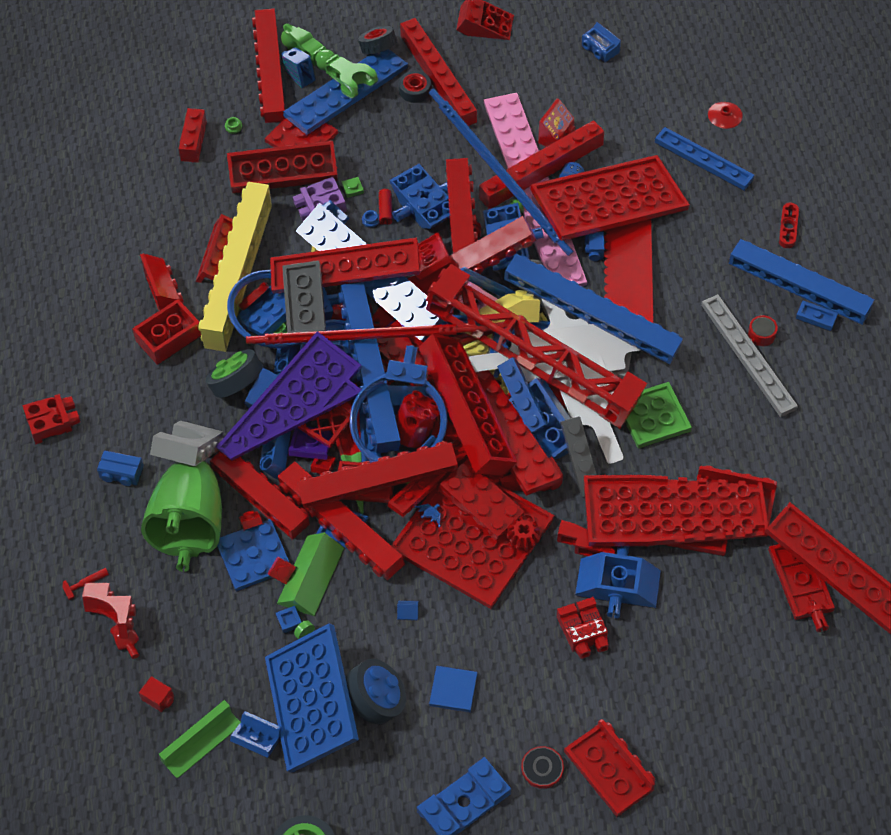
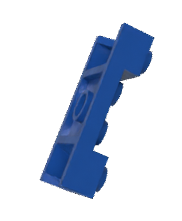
M483 757L453 784L435 796L433 794L417 806V813L429 823L437 835H457L511 794V788L489 761ZM461 797H467L470 800V804L467 807H462L458 804V800Z

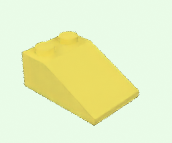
M517 290L515 293L507 294L495 301L516 315L524 316L528 322H539L540 300L535 298L533 294H527V291ZM487 305L479 309V313L482 315L499 313ZM495 320L492 322L498 323L504 322L505 320Z

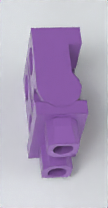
M334 177L312 184L307 188H300L301 194L293 197L296 208L306 206L298 210L302 221L310 215L319 203L323 205L329 200L336 204L343 212L347 211L345 200Z

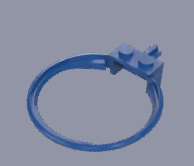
M261 270L244 276L233 286L228 296L227 310L231 323L245 338L246 336H251V334L243 329L235 316V298L238 292L248 283L258 279L271 278V270ZM323 287L325 320H331L333 315L332 305L339 304L338 294L327 295ZM301 343L257 344L269 348H288Z
M412 345L406 346L404 362L389 360L387 372L369 382L359 392L353 402L350 412L351 434L358 449L373 462L378 461L380 457L367 449L361 441L357 429V414L363 400L375 389L386 385L384 381L394 380L427 387L425 391L436 402L441 420L439 434L431 447L442 442L446 434L447 411L438 391L427 381L428 366L415 364L418 348Z

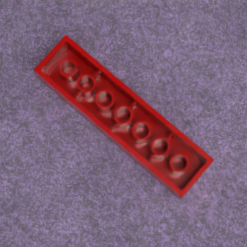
M431 334L419 346V350L428 366L429 374L432 376L436 389L443 399L450 420L457 431V435L462 442L473 470L479 474L503 476L517 463V460L460 338Z

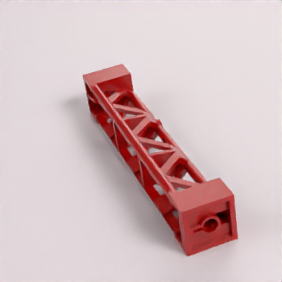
M450 264L447 269L443 268L438 276L439 280L437 283L434 281L429 287L428 291L430 293L426 298L427 311L451 324L473 325L476 324L475 321L478 322L481 326L476 325V332H467L469 335L508 359L515 357L521 367L595 411L600 417L616 427H622L638 403L648 383L628 371L623 379L531 324L524 316L516 315L467 285L470 275L453 264ZM475 298L499 313L480 314ZM454 308L466 314L467 324L450 314ZM495 320H505L504 322L498 323L492 322ZM527 330L551 345L532 346ZM494 331L499 334L498 343L485 336L484 333ZM506 340L518 346L519 355L503 347ZM547 352H557V353H554V354H548V355L545 354V353H547ZM527 353L532 355L533 357L529 358L527 356ZM579 362L605 378L586 379ZM546 363L553 367V370L549 375L535 365ZM558 372L570 378L571 388L555 378ZM609 384V385H606V386H600V387L597 386V385ZM579 385H581L582 387H584V388H586V389L581 390L580 387H579ZM599 395L608 401L607 407L604 409L588 399V396Z

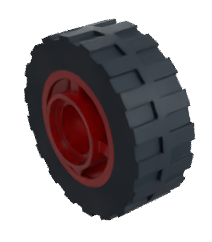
M383 26L361 34L358 42L363 54H375L396 45L397 38L393 27Z

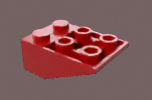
M465 0L460 8L456 31L467 36L510 40L514 15L484 0Z

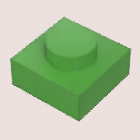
M359 177L341 181L347 198L364 194Z

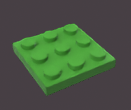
M669 382L644 389L638 403L625 421L637 448L691 432L692 429Z

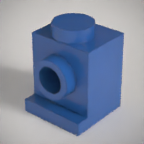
M604 232L585 235V253H589L591 261H598L604 258Z

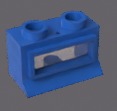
M596 22L592 29L582 35V46L584 49L590 50L599 60L607 62L620 52L621 40L598 22Z

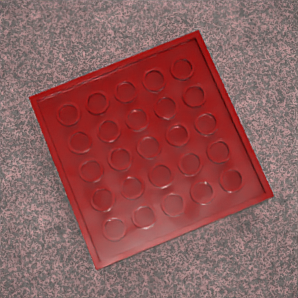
M439 484L430 492L421 505L429 504L432 507L436 504L440 505L436 510L441 514V527H438L437 521L431 522L432 518L422 519L421 516H423L424 512H419L418 508L391 546L403 556L404 560L492 609L533 548L528 546V550L525 551L524 547L517 550L516 545L511 546L510 540L507 539L508 531L496 540L469 514L439 493ZM498 484L497 487L525 511L522 516L524 520L530 517L531 523L537 522V528L541 530L539 535L541 538L554 520V515Z

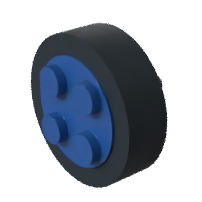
M367 659L347 674L346 683L351 706L364 720L373 724H384L403 711L406 703L405 688L398 674L387 663L379 659Z

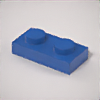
M802 301L796 319L831 331L838 313Z

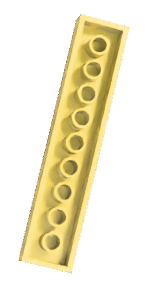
M248 182L246 189L243 188L242 201L237 206V217L233 218V229L228 233V244L223 249V260L219 261L218 275L214 276L213 290L209 291V303L205 305L204 318L199 322L201 341H203L204 348L224 352L227 350L234 328L227 310L228 296L233 286L252 271L272 207L269 185ZM247 285L238 292L235 298L234 312L236 318L240 309L238 304L243 300Z

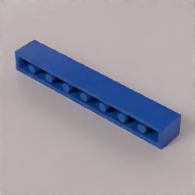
M740 239L730 255V265L826 309L837 312L839 315L863 325L872 309L875 299L870 298L868 295L861 294L850 287L841 285L832 279L810 271L799 264L788 261L784 257L777 256L750 242Z

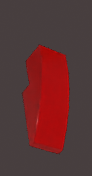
M561 520L557 542L575 546L574 553L584 556H591L600 552L615 554V550L611 546L588 547L587 529Z

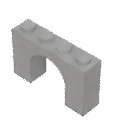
M179 421L174 424L172 435L159 432L153 436L150 455L196 466L219 451L216 446L223 439V431Z

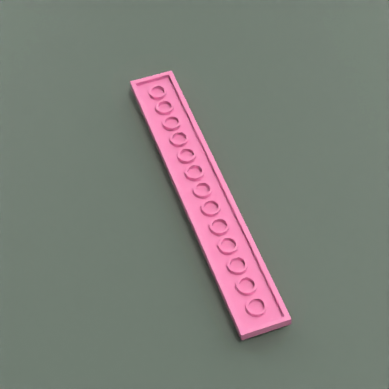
M517 93L484 99V105L507 169L538 152ZM546 177V178H544L543 180H541V181H539V182L548 181L549 178ZM531 186L523 190L526 193V195L532 200V202L538 207V209L544 214L543 210L541 209L536 198L530 190ZM523 207L525 210L523 212L524 217L531 229L540 228L541 226ZM543 230L544 238L536 239L537 241L534 242L541 264L546 269L561 274L563 278L577 282L581 287L586 286L587 280L572 240H564L573 250V253L567 256L560 246L554 243Z

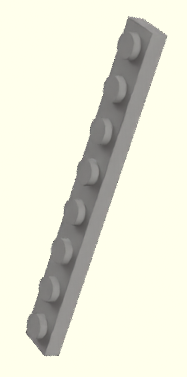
M717 294L702 301L701 306L778 415L782 417L797 410L798 406L720 296Z

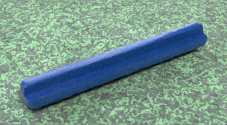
M466 267L460 268L470 275V282L501 297L515 293V291Z

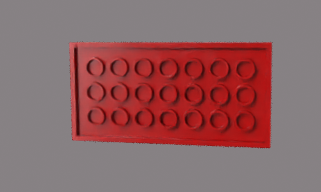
M658 155L531 184L530 188L560 241L688 210L690 205Z

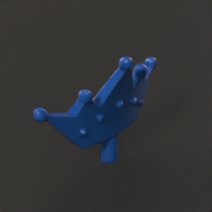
M429 504L414 507L419 508V512H424L423 516H421L422 519L432 518L431 522L437 521L438 527H441V514L436 510L440 507L439 504H436L434 507Z

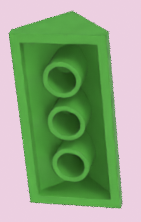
M325 532L307 536L294 564L296 568L287 584H285L277 604L288 608L295 606L297 611L315 616L344 547Z

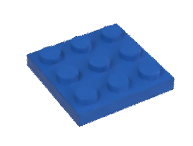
M270 286L266 292L237 317L239 324L259 336H263L265 333L272 334L286 321L284 292L273 294Z
M271 519L263 521L261 525L246 530L242 529L220 538L217 547L235 591L273 578L268 575V572L277 556L289 562Z

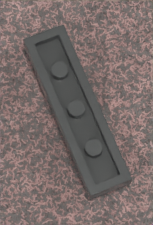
M578 416L560 421L581 497H585L584 475H596L581 417Z

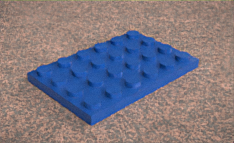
M329 623L265 657L277 723L281 727L280 738L288 772L297 771L359 740L334 625Z

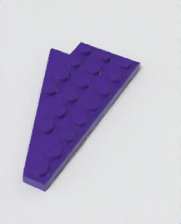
M317 331L216 446L217 450L232 461L356 398L362 389L351 382V379L362 368L361 364Z

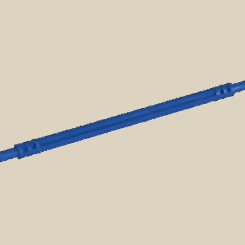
M433 88L429 94L438 103L439 109L443 111L447 118L473 146L542 227L544 232L548 234L550 239L557 243L567 256L572 254L573 250L564 240L560 241L544 214L462 120L449 102L444 101Z

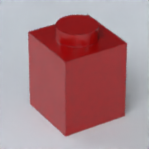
M152 676L139 692L142 701L160 712L165 707L169 708L174 700L172 689Z

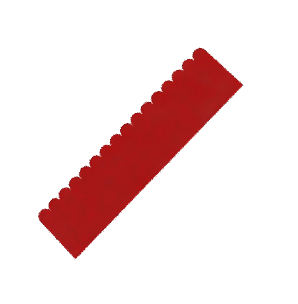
M651 219L604 230L608 233L604 236V240L607 241L604 244V248L608 250L604 253V256L608 258L604 261V265L607 266L604 273L608 275L604 278V282L608 284L604 287L605 292H607L604 298L610 299L618 306L626 307L636 315H642L646 320L653 323Z

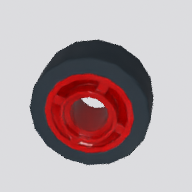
M409 71L401 76L399 80V93L404 100L411 103H419L430 96L431 80L426 73Z

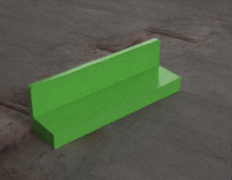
M225 700L222 701L159 753L161 762L176 778H179L233 733L241 723L232 714L230 705Z

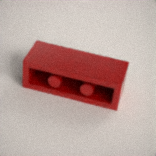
M187 108L179 144L181 161H199L207 124L204 109Z

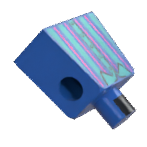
M298 48L284 51L281 54L285 72L301 88L316 80L311 57Z

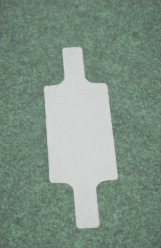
M542 299L550 319L549 327L544 330L588 325L582 319L573 320L568 318L563 309ZM600 355L598 365L606 369L603 359ZM599 373L584 374L586 379L605 378ZM568 376L556 378L571 388L572 384ZM603 384V385H597V386L600 387V386H606V385H609V384ZM579 385V387H580L581 390L586 389V388L582 387L581 385ZM560 391L570 418L580 416L583 425H589L594 429L607 462L611 464L622 460L623 454L610 422ZM599 395L588 396V399L604 409L607 407L608 401Z
M594 324L543 330L599 364L601 355L608 371L625 369V355L628 352L641 350ZM528 332L532 346L551 345L535 334ZM512 343L509 350L519 355L518 346ZM499 352L469 356L475 372L498 369V365L509 360ZM547 352V353H545V354L548 355V354H554V353H557V352ZM527 353V356L529 358L533 357L532 355ZM579 362L583 374L597 373ZM546 363L535 365L549 375L553 370V367ZM520 366L527 382L534 380L536 377L539 378ZM558 372L555 378L567 376L561 372Z

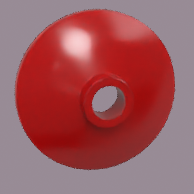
M718 102L712 105L708 111L710 122L724 129L737 126L743 117L741 109L730 102Z

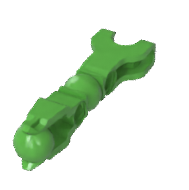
M290 24L283 25L284 31L281 35L283 45L289 50L298 48L311 57L312 64L314 66L317 65L320 70L326 71V74H329L331 78L341 84V92L349 98H354L358 95V84L371 86L378 81L376 71L367 64L351 63L345 58L339 57L337 54L335 55L331 50H327L325 46L313 38L310 32Z

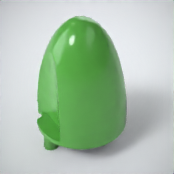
M202 461L196 466L180 462L172 464L157 483L148 502L141 526L144 539L153 548L171 556H179L176 568L183 572L184 566L185 572L189 570L191 557H197L200 552H211L216 548L220 540L222 522L220 489L215 474L206 461Z

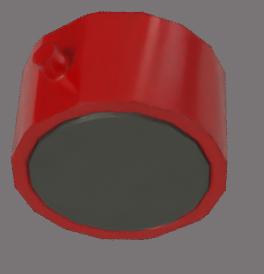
M764 315L753 318L748 330V337L752 343L763 347L772 344L777 334L778 326L776 321Z

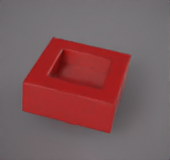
M328 456L327 460L314 458L311 464V472L321 474L325 471H332L335 465V457Z
M248 511L239 517L244 530L263 524L258 511Z
M277 556L268 575L287 584L296 566Z

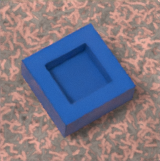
M295 606L276 613L283 633L296 629L301 623Z

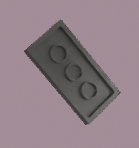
M320 261L282 266L287 333L326 331Z

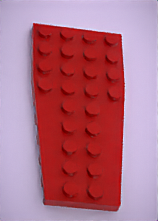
M584 475L583 478L588 547L654 546L768 536L765 533V530L768 528L762 482H758V485L746 484V481L726 483V480L721 479L718 482H706L705 478H699L698 481H688L687 477H678V480L668 479V476Z

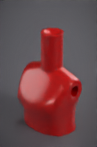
M118 626L112 627L110 633L113 635L118 649H127L132 659L139 657V653L134 646L139 641L136 632L130 630L128 639H120Z

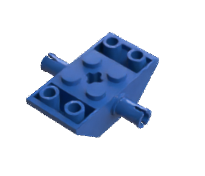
M420 164L390 180L392 188L400 204L403 206L392 212L397 222L411 215L421 228L431 229L450 218L447 182L438 185Z
M518 203L483 211L487 235L521 217ZM542 227L532 229L536 239L544 238ZM522 248L516 252V254L530 259L528 248ZM515 255L500 260L497 265L493 266V270L507 268Z
M617 546L616 554L600 552L581 558L575 596L594 597V599L609 601L607 616L612 618L613 610H615L614 618L620 617L621 603L656 608L661 570L643 558L628 556L630 546H624V549H622V546Z

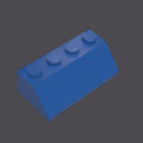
M536 377L529 383V386L548 426L535 432L533 436L547 457H553L556 460L569 453L560 421L571 418L547 382ZM511 397L509 401L512 403V405L518 412L517 407Z

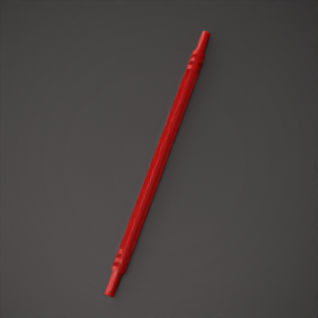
M439 324L318 332L329 341L430 336L431 334L457 335V333L476 332V324ZM317 331L265 333L263 336H246V344L265 343L266 345L308 342Z

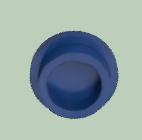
M373 210L366 211L362 216V223L366 227H375L379 224V215Z

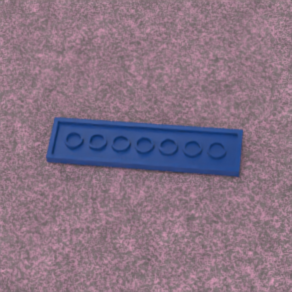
M389 49L371 54L358 63L367 64L376 71L378 81L371 86L358 84V95L354 98H349L341 92V84L332 79L283 111V116L308 135L397 76L408 67V63Z

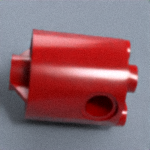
M415 390L412 394L404 397L395 418L400 436V444L411 448H419L428 440L439 415L436 402L424 396L420 391Z

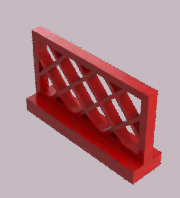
M346 402L330 410L329 414H323L311 420H317L318 428L309 429L306 427V423L297 428L328 448H331L350 423L352 405ZM341 416L345 419L342 424L334 425L332 417ZM330 418L332 426L320 428L319 420ZM333 430V436L329 441L322 437L321 432Z

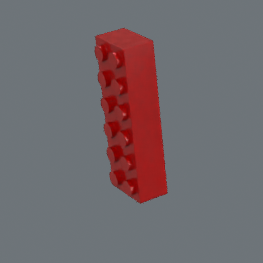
M333 141L227 153L232 193L242 192L243 188L246 189L248 182L269 185V189L315 184L330 177H334L335 181H338Z

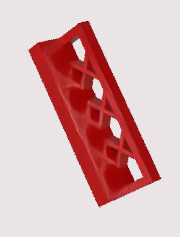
M221 214L214 224L195 282L201 283L205 277L214 280V276L218 275V264L220 260H223V249L228 244V233L233 229L232 218Z

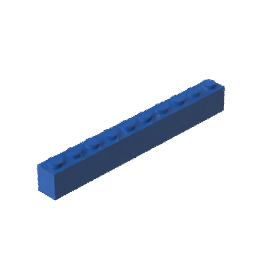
M515 254L505 270L504 280L590 324H594L600 329L668 364H671L681 346L683 338L677 333L663 329L661 325L646 320L642 315L630 312L624 306L614 304L610 299L603 298L594 291L579 286L575 281L563 278L561 274L546 269L545 266L530 261L526 256Z
M364 283L341 285V292L338 293V302L343 306L341 308L342 319H346L345 330L374 328ZM377 339L348 340L349 350H353L352 358L362 366L355 377L356 381H360L361 386L359 388L363 389L369 382L385 374ZM384 381L386 385L372 391L362 402L363 413H367L368 416L366 418L367 430H371L372 434L370 435V444L374 446L376 453L399 451L400 436L387 381Z

